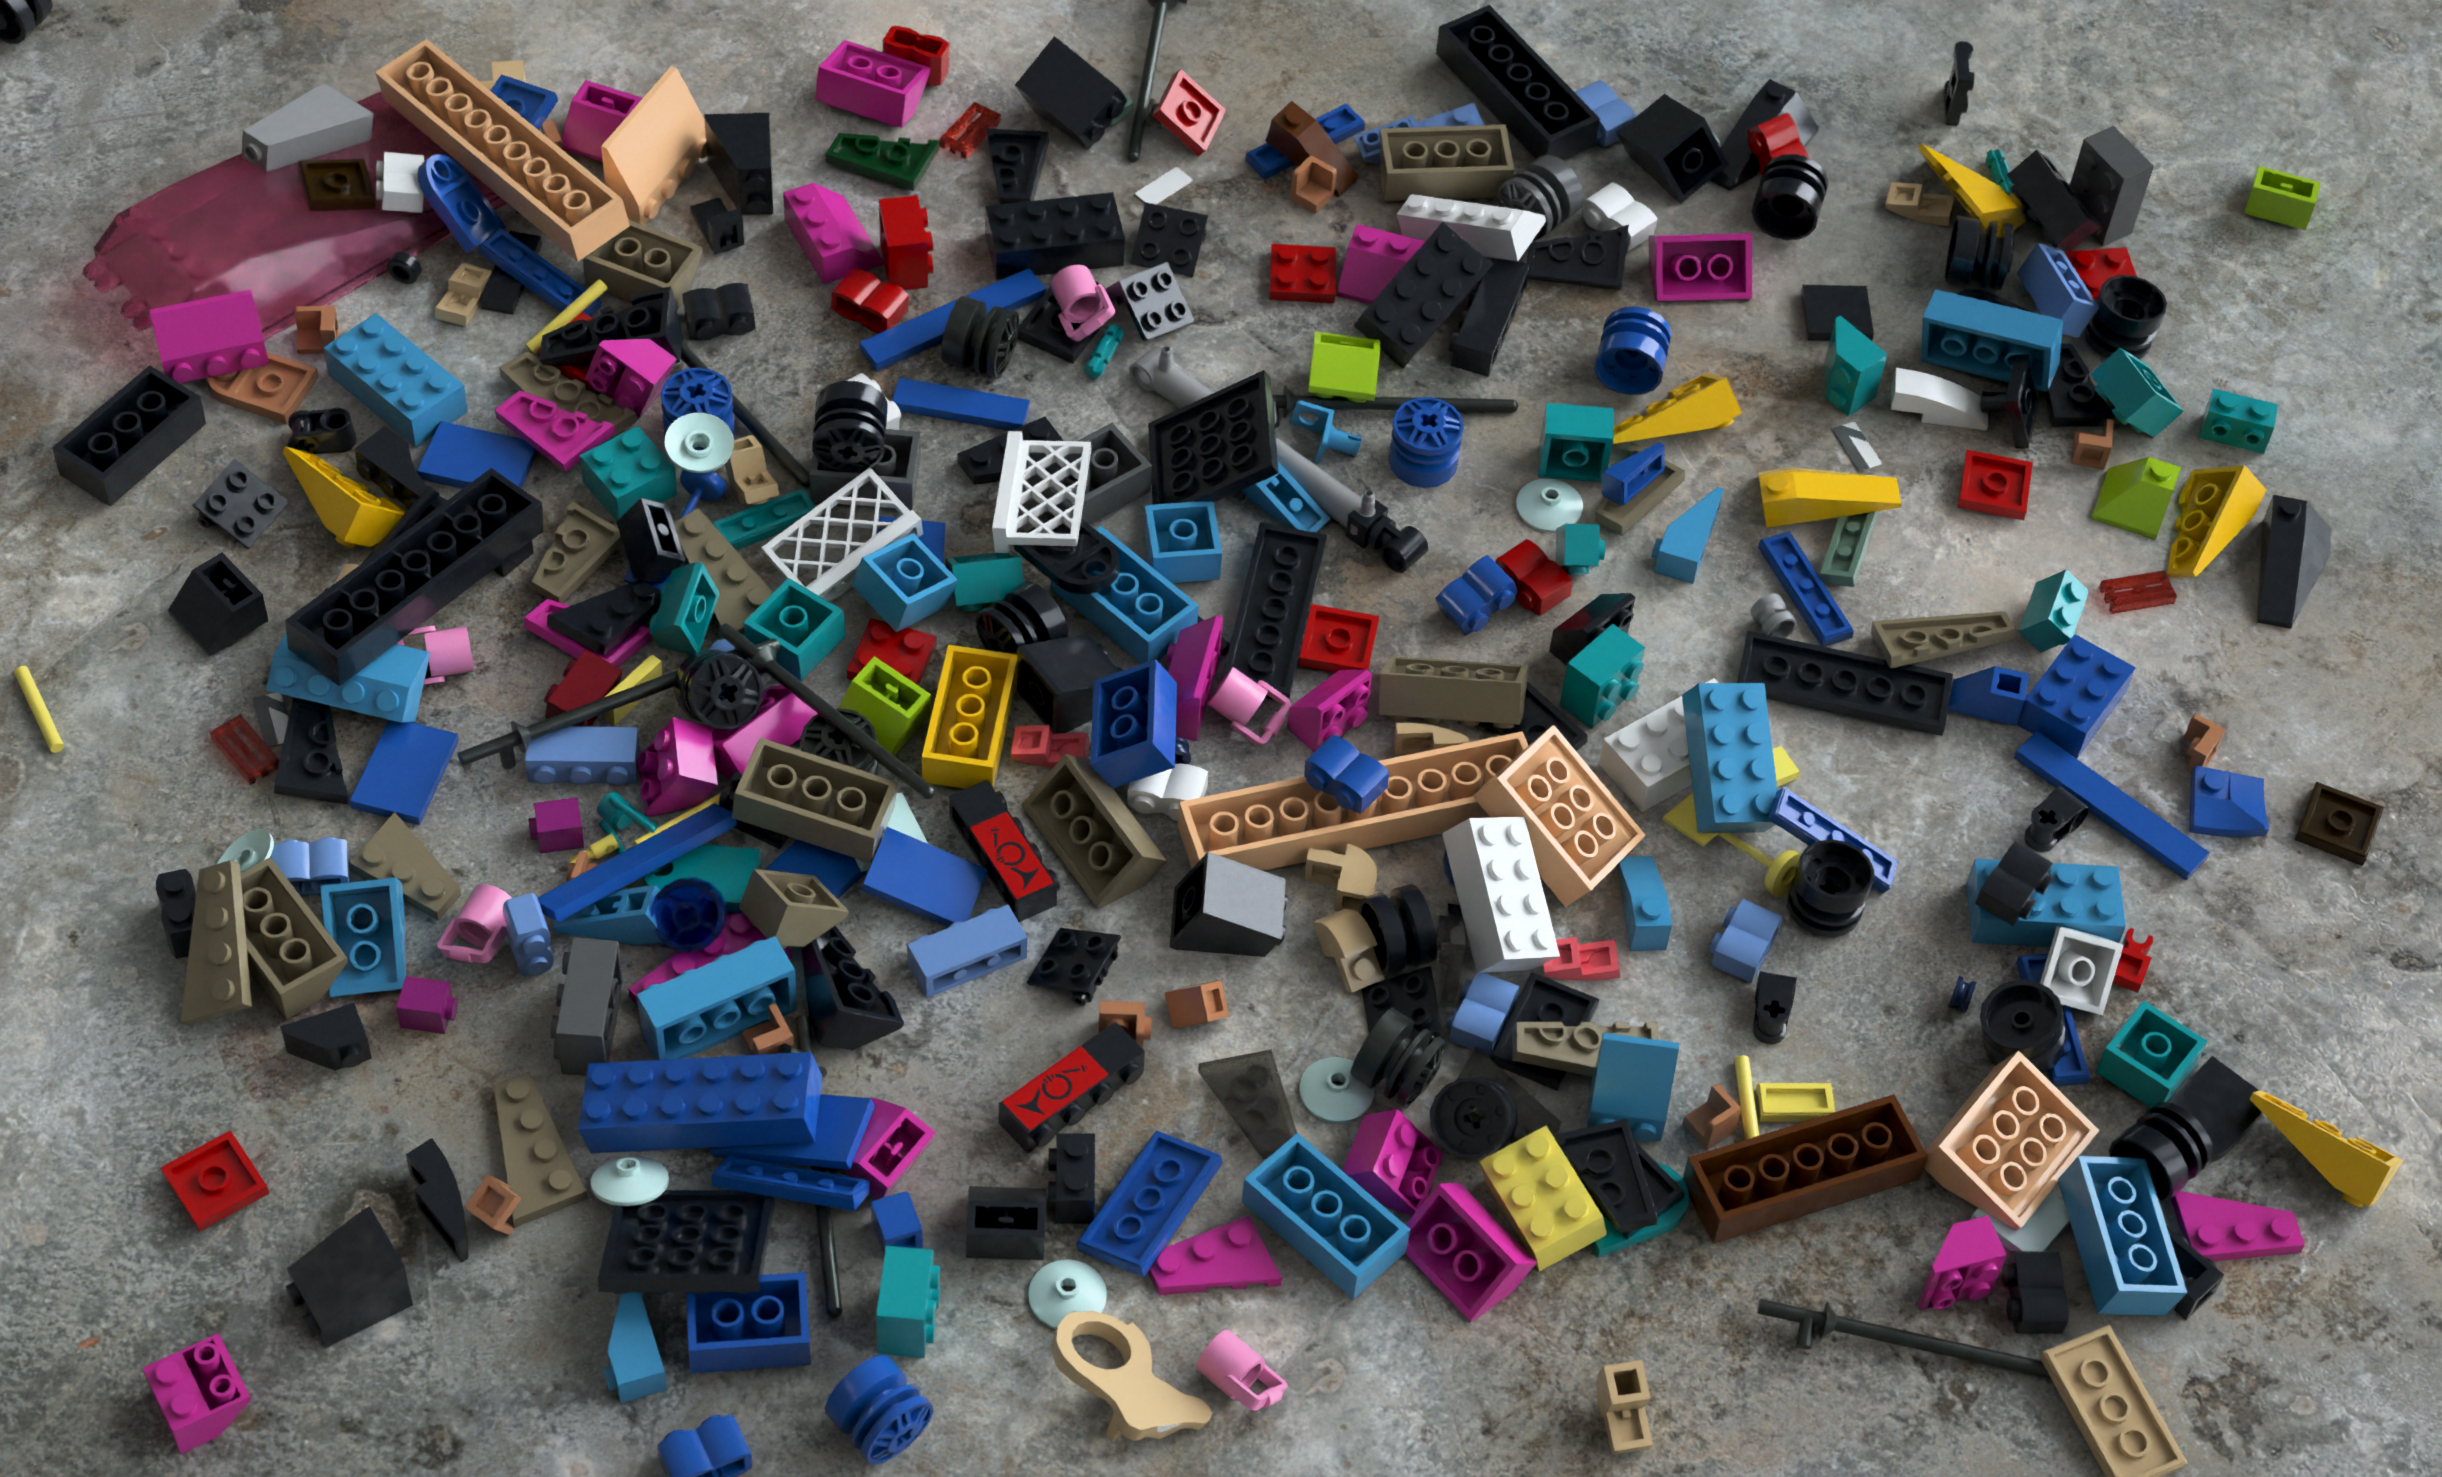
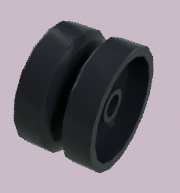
M0 0V40L10 44L22 42L34 30L35 26L51 14L52 1Z
M1409 884L1395 888L1391 892L1390 898L1380 892L1365 896L1360 900L1359 914L1365 919L1378 945L1373 948L1384 976L1402 971L1407 962L1414 967H1418L1436 960L1438 949L1434 922L1428 904L1417 886Z
M2016 980L2004 983L1991 991L1982 1003L1980 1022L1984 1046L1988 1059L1995 1066L2019 1050L2041 1073H2044L2055 1066L2065 1053L2067 1037L2063 1009L2059 998L2049 987L2036 981Z

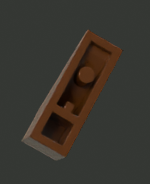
M1293 101L1272 119L1265 141L1298 167L1310 155L1334 167L1337 170L1334 192L1336 197L1339 198L1358 180L1359 175L1317 120Z

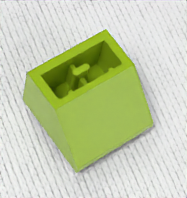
M2257 166L2244 214L2306 230L2316 205L2321 182Z
M1314 331L1308 372V392H1312L1321 398H1332L1333 396L1347 397L1348 400L1357 403H1363L1366 400L1374 401L1380 358V340Z
M874 656L852 680L838 708L853 710L867 717L875 728L877 743L895 756L931 715V694Z

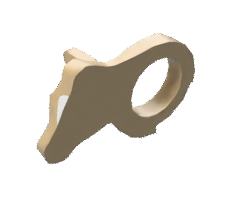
M1074 1311L1067 1314L1057 1326L1051 1347L1055 1364L1072 1382L1093 1395L1104 1399L1111 1405L1113 1416L1108 1425L1106 1436L1112 1442H1115L1122 1434L1136 1441L1144 1437L1161 1439L1180 1429L1201 1430L1211 1419L1212 1411L1203 1400L1180 1392L1152 1374L1150 1344L1144 1333L1133 1321L1127 1325L1111 1315L1100 1312ZM1092 1334L1106 1339L1121 1352L1125 1362L1124 1366L1118 1369H1102L1091 1365L1083 1360L1075 1351L1072 1338L1078 1335Z

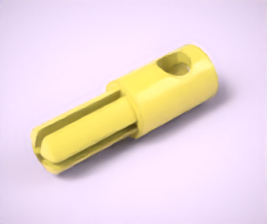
M611 833L589 845L590 848L584 850V852L588 853V861L591 862L596 858L598 860L620 848ZM578 854L570 858L569 863H576Z

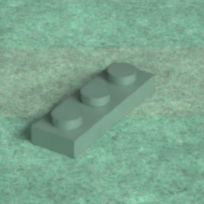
M1878 511L1838 518L1820 571V579L1823 583L1855 586L1879 514Z

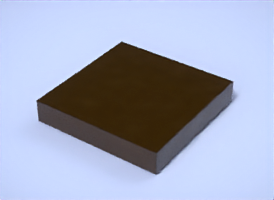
M365 159L298 161V173L309 212L375 209L376 198Z
M2316 782L2295 840L2363 866L2384 807Z

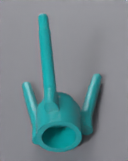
M611 792L604 796L597 806V813L603 818L599 826L607 835L611 833L614 835L620 848L616 849L618 855L624 852L625 849L617 837L614 828L625 829L633 820L652 833L655 832L656 828L660 827L659 824L638 811L617 792Z

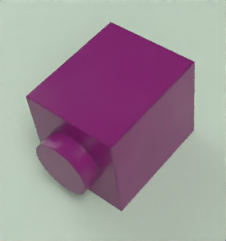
M578 797L534 803L536 818H528L531 840H539L540 854L584 848Z
M405 976L396 1006L400 1028L445 1034L448 1021L455 1019L458 1008V999L453 998L450 982Z

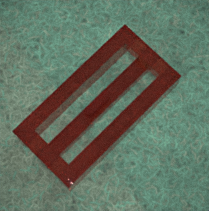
M974 102L939 138V147L945 149L948 146L951 153L956 154L960 152V157L967 159L987 138L986 128L995 129L1001 123V114ZM978 113H981V115L973 122L972 120L978 115ZM966 127V131L957 140H954Z
M2165 570L2102 580L2099 586L2100 592L2105 593V603L2110 604L2109 611L2111 614L2174 604L2177 598ZM2160 583L2162 584V585H2158V586L2146 587V586H2148V585H2154V584H2160ZM2133 588L2132 590H2128V591L2114 592V591H2118V590H2124V589Z
M241 714L209 732L211 740L250 785L256 782L257 776L261 775L264 778L269 775V769L273 768L275 771L278 769L279 758ZM235 727L240 729L265 758L263 762L254 755L245 742L233 730ZM223 734H225L231 740V742L249 761V763L253 766L252 768H250L245 763V761L227 742V740L222 736Z

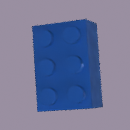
M2074 634L2025 698L2017 725L2032 734L2036 731L2040 732L2078 759L2126 694L2136 667Z
M1156 659L1094 680L1090 766L1111 788L1175 768L1177 682Z
M806 1272L762 1275L759 1292H748L745 1294L733 1292L696 1294L686 1292L688 1353L691 1374L811 1365Z

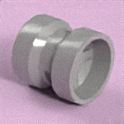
M1769 594L1760 598L1751 608L1750 613L1755 622L1762 625L1763 634L1786 638L1793 633L1797 626L1793 615L1785 611L1786 605L1778 594Z

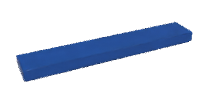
M1027 268L970 293L966 297L985 302L988 314L993 306L1002 307L1004 312L1009 309L1014 311L1037 301L1045 294L1046 288L1034 273ZM957 300L859 342L860 351L873 368L878 371L942 343L948 318Z
M2036 731L2016 750L2014 758L2054 787L2061 786L2086 804L2090 808L2089 812L2185 880L2207 860L2209 851L2040 732Z
M714 803L538 897L542 912L552 920L560 922L738 825L737 820L732 818V812Z

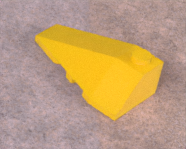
M1924 144L1917 147L1927 164L1952 194L1955 195L1972 218L1979 219L1980 227L1985 233L1990 221L1997 222L1998 237L2003 223L2013 224L2014 231L2026 222L2020 212L2024 206L2013 192L2007 195L1999 185Z
M1703 373L1668 392L1671 399L1659 402L1654 401L1647 405V414L1644 416L1636 414L1614 426L1613 444L1712 428L1720 430L1733 424V418L1742 414V411L1726 377Z
M285 446L283 450L285 458L322 523L336 535L335 540L338 543L350 548H354L356 544L372 547L379 543L405 514L406 511L386 497L379 499L368 493V486L342 476L343 471L313 453Z
M2245 465L2192 470L2179 497L2178 505L2182 508L2181 517L2175 521V529L2178 531L2177 540L2171 545L2167 575L2170 578L2197 577L2255 516L2267 490Z
M1794 467L1758 472L1766 528L1902 508L1896 477Z
M2262 1090L2254 1092L2250 1097L2255 1106L2331 1185L2343 1192L2342 1198L2354 1206L2363 1208L2364 1204L2369 1207L2374 1205L2403 1162L2397 1156L2358 1136L2356 1139L2349 1137L2348 1140L2341 1137L2342 1132L2337 1129V1126L2327 1121L2323 1122L2318 1119H2314L2313 1123L2307 1121L2308 1114Z

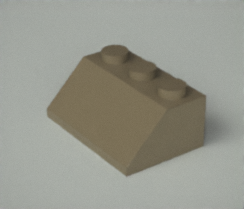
M628 219L630 225L628 228L583 258L585 285L591 286L600 279L608 288L605 292L630 301V296L639 292L671 286L678 311L683 304L682 294L691 289L703 251L701 246Z

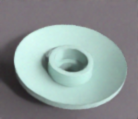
M690 413L681 416L669 426L665 435V450L669 459L679 468L693 473H707L722 467L730 459L734 449V438L729 426L720 418L707 413ZM702 447L704 450H695L694 448Z
M1538 479L1527 483L1521 488L1516 498V510L1521 520L1531 528L1541 532L1556 533V528L1564 524H1577L1583 513V501L1579 493L1563 481Z
M263 829L252 830L242 835L225 850L217 864L228 860L240 863V873L271 856L274 846L272 835Z
M1329 1057L1316 1061L1305 1070L1300 1080L1299 1094L1304 1107L1313 1116L1325 1122L1341 1124L1354 1121L1362 1117L1369 1110L1374 1099V1087L1367 1086L1351 1075L1350 1071L1354 1061L1342 1057ZM1332 1082H1341L1343 1085L1336 1086Z
M636 1156L611 1160L600 1166L591 1177V1190L599 1200L615 1206H635L650 1202L663 1194L669 1184L668 1171L661 1163L650 1158Z
M1059 1260L1042 1267L1033 1277L1028 1292L1029 1305L1034 1315L1043 1324L1053 1329H1057V1326L1064 1317L1074 1311H1096L1102 1313L1107 1296L1105 1283L1099 1273L1091 1266L1076 1260ZM1071 1286L1075 1289L1070 1292L1063 1291L1061 1287Z

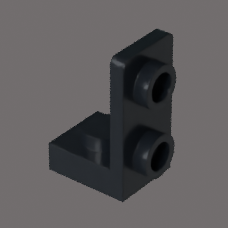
M720 198L708 200L690 207L692 216L714 254L744 245L743 217L738 209L728 212Z
M2167 1226L2180 1271L2188 1278L2184 1282L2187 1294L2177 1303L2174 1310L2187 1320L2216 1293L2224 1274L2212 1260L2203 1257L2190 1246L2184 1236L2174 1232Z

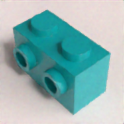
M2213 388L2203 414L2199 438L2264 454L2275 427L2279 404Z
M1564 524L1556 528V563L1569 576H1585V574H1590L1591 569L1599 566V560H1604L1605 540H1599L1600 524Z
M2067 569L2036 582L2018 632L2040 653L2058 645L2067 644L2076 633L2075 628L2084 610V603L2089 590Z

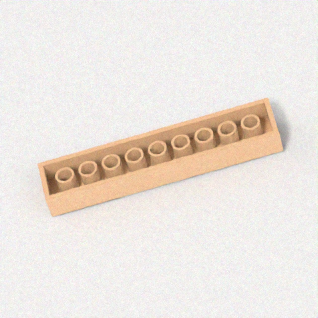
M425 39L375 72L383 98L389 105L576 261H580L630 226L623 199L429 40Z
M1523 731L1380 760L1378 762L1389 771L1388 788L1361 814L1343 809L1338 805L1333 795L1313 789L1303 776L1179 802L1177 827L1191 868L1207 852L1262 871L1306 862L1309 848L1326 849L1337 854H1345L1347 844H1352L1365 850L1441 834L1469 818H1491L1473 795L1526 749L1528 743Z

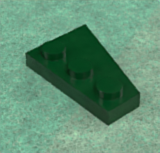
M838 133L825 154L826 163L914 191L939 151V140L928 139L927 144L911 143V138L899 137L898 142L881 141L878 136Z

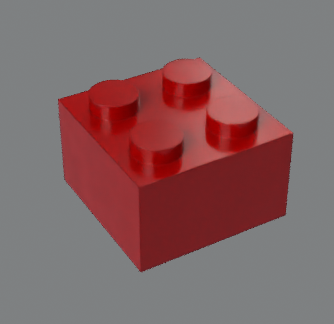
M918 195L879 199V241L887 282L898 285L903 290L928 288V274H933L932 255L928 254V251H933L932 233L925 230L928 227L926 208H920Z

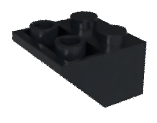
M223 552L191 571L168 609L169 615L208 656L213 655L269 621L263 594Z
M1631 593L1600 594L1553 630L1549 652L1567 666L1571 659L1610 625L1614 624L1628 634L1630 622L1634 616L1633 607L1636 597Z
M969 1186L966 1258L1044 1260L1047 1189Z

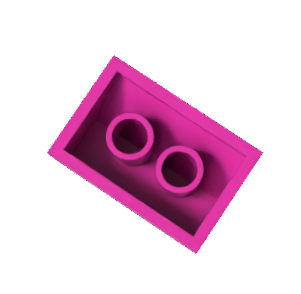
M843 40L818 67L815 100L826 103L833 108H842L854 112L860 117H869L882 121L891 127L902 128L915 114L931 68Z
M815 183L783 192L784 220L823 285L844 278L852 268L866 271L883 265V259L843 195Z
M1356 224L1348 245L1337 296L1371 304L1425 241Z
M1752 234L1649 235V271L1655 301L1752 299Z
M252 289L149 310L164 373L178 383L269 365Z
M1216 615L1180 630L1177 643H1170L1166 663L1170 664L1169 671H1166L1177 682L1176 737L1197 741L1220 659L1222 616Z
M783 685L768 687L763 691L762 702L757 713L746 724L735 729H712L716 770L727 780H730L735 772L743 775L759 737L789 747L796 741L801 742L804 726L818 713Z
M1461 1183L1438 1184L1406 1224L1410 1228V1234L1405 1254L1469 1321L1476 1320L1511 1294L1537 1264V1261Z

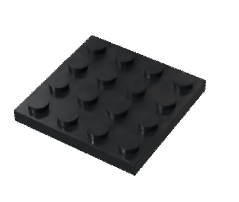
M1265 370L1148 423L1150 464L1152 465V505L1182 502L1214 503L1279 473L1271 378Z
M665 1190L658 1198L641 1205L615 1206L598 1275L599 1292H613L616 1294L628 1292H653L656 1294L668 1292H693L696 1294L708 1292H733L736 1294L759 1292L775 1207V1197L737 1190Z

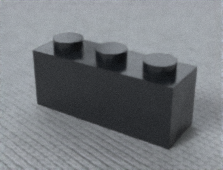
M2035 150L2007 174L2014 184L2010 187L2011 191L2021 202L2024 200L2030 207L2027 213L2036 224L2040 225L2042 223L2047 230L2044 233V237L2054 248L2061 247L2070 253L2100 228L2050 158L2038 150Z

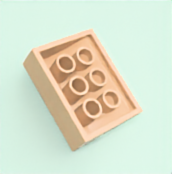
M673 66L664 73L601 146L605 185L623 199L628 219L642 225L656 217L662 204L667 199L672 198L678 185L684 178L687 179L691 175L693 168L700 159H704L707 156L705 120L678 69Z
M1554 725L1473 795L1491 818L1525 817L1539 876L1565 907L1590 892L1646 836Z
M2018 1050L1992 1069L1925 1150L1928 1157L1924 1169L1945 1189L2015 1230H2019L2058 1183V1178L2083 1152L2099 1130Z

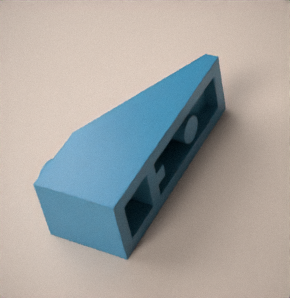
M1279 462L1278 474L1242 490L1251 501L1288 528L1316 533L1331 519Z
M1717 487L1668 525L1663 539H1656L1651 555L1652 558L1657 559L1654 573L1694 583L1720 509L1724 492L1723 488Z
M1653 856L1624 857L1617 864L1630 951L1666 950L1672 929V920L1668 896Z
M656 885L617 890L560 922L555 921L553 929L557 933L600 940L618 941V943L636 946L665 942L669 940L677 910Z
M628 1292L621 1294L607 1350L610 1366L603 1368L608 1390L616 1389L620 1404L667 1390L665 1370L641 1293Z

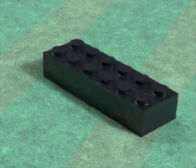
M1490 4L1439 26L1436 55L1503 125H1506V128L1535 159L1549 154L1565 160L1596 145L1600 118Z

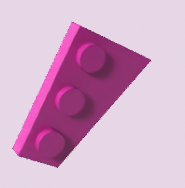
M521 390L495 409L496 418L565 473L580 462L581 454L601 445L616 433L615 426L612 423L606 421L602 423L588 419L587 414L579 411L571 413L557 408L554 402Z
M546 599L524 617V628L571 656L579 659L586 649L616 667H619L652 639L650 628L640 626L638 630H635L603 656L547 626L548 614L567 608L570 605Z
M2179 1191L2171 1199L2182 1236L2203 1257L2209 1258L2212 1261L2301 1253L2305 1246L2294 1212Z
M1249 1216L1165 1247L1147 1272L1159 1295L1205 1292L1208 1287L1231 1286V1289H1245L1248 1284L1267 1283V1287L1281 1286L1282 1277Z

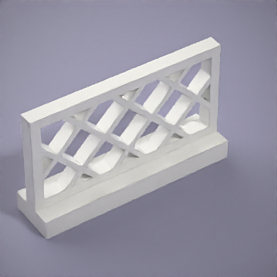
M1008 431L992 525L995 553H1009L1010 545L1077 546L1091 456V442L1023 440L1022 431ZM1045 453L1047 456L1035 462L1029 457V454ZM1069 453L1082 454V457L1072 463L1063 458ZM1056 462L1062 469L1051 475L1045 468ZM1035 474L1044 479L1033 487L1025 481ZM1069 475L1078 480L1068 487L1059 482ZM1052 486L1059 493L1047 499L1041 492ZM1032 498L1040 503L1029 511L1022 506L1023 503ZM1066 499L1074 504L1064 512L1056 507L1057 504ZM1046 511L1055 516L1044 524L1036 518ZM1028 522L1036 528L1030 533L1017 532V529ZM1063 523L1071 529L1070 534H1059L1052 531Z
M868 468L762 546L761 550L786 580L790 578L803 587L805 586L797 578L798 569H818L817 579L805 588L831 603L853 587L852 582L862 557L912 533L919 538L923 535L922 521L913 509L909 511L871 468ZM868 481H871L878 489L876 499L857 498L858 489ZM837 504L851 505L849 519L830 518L831 509ZM856 505L875 507L874 521L854 520ZM880 507L895 508L901 516L893 522H879ZM810 524L824 525L822 539L803 538L804 529ZM829 525L848 527L847 540H827ZM853 527L873 529L872 538L865 543L851 542ZM783 544L796 545L795 560L780 559L774 551ZM801 547H821L819 562L800 560ZM826 548L845 549L844 559L838 563L824 562ZM788 567H793V573Z

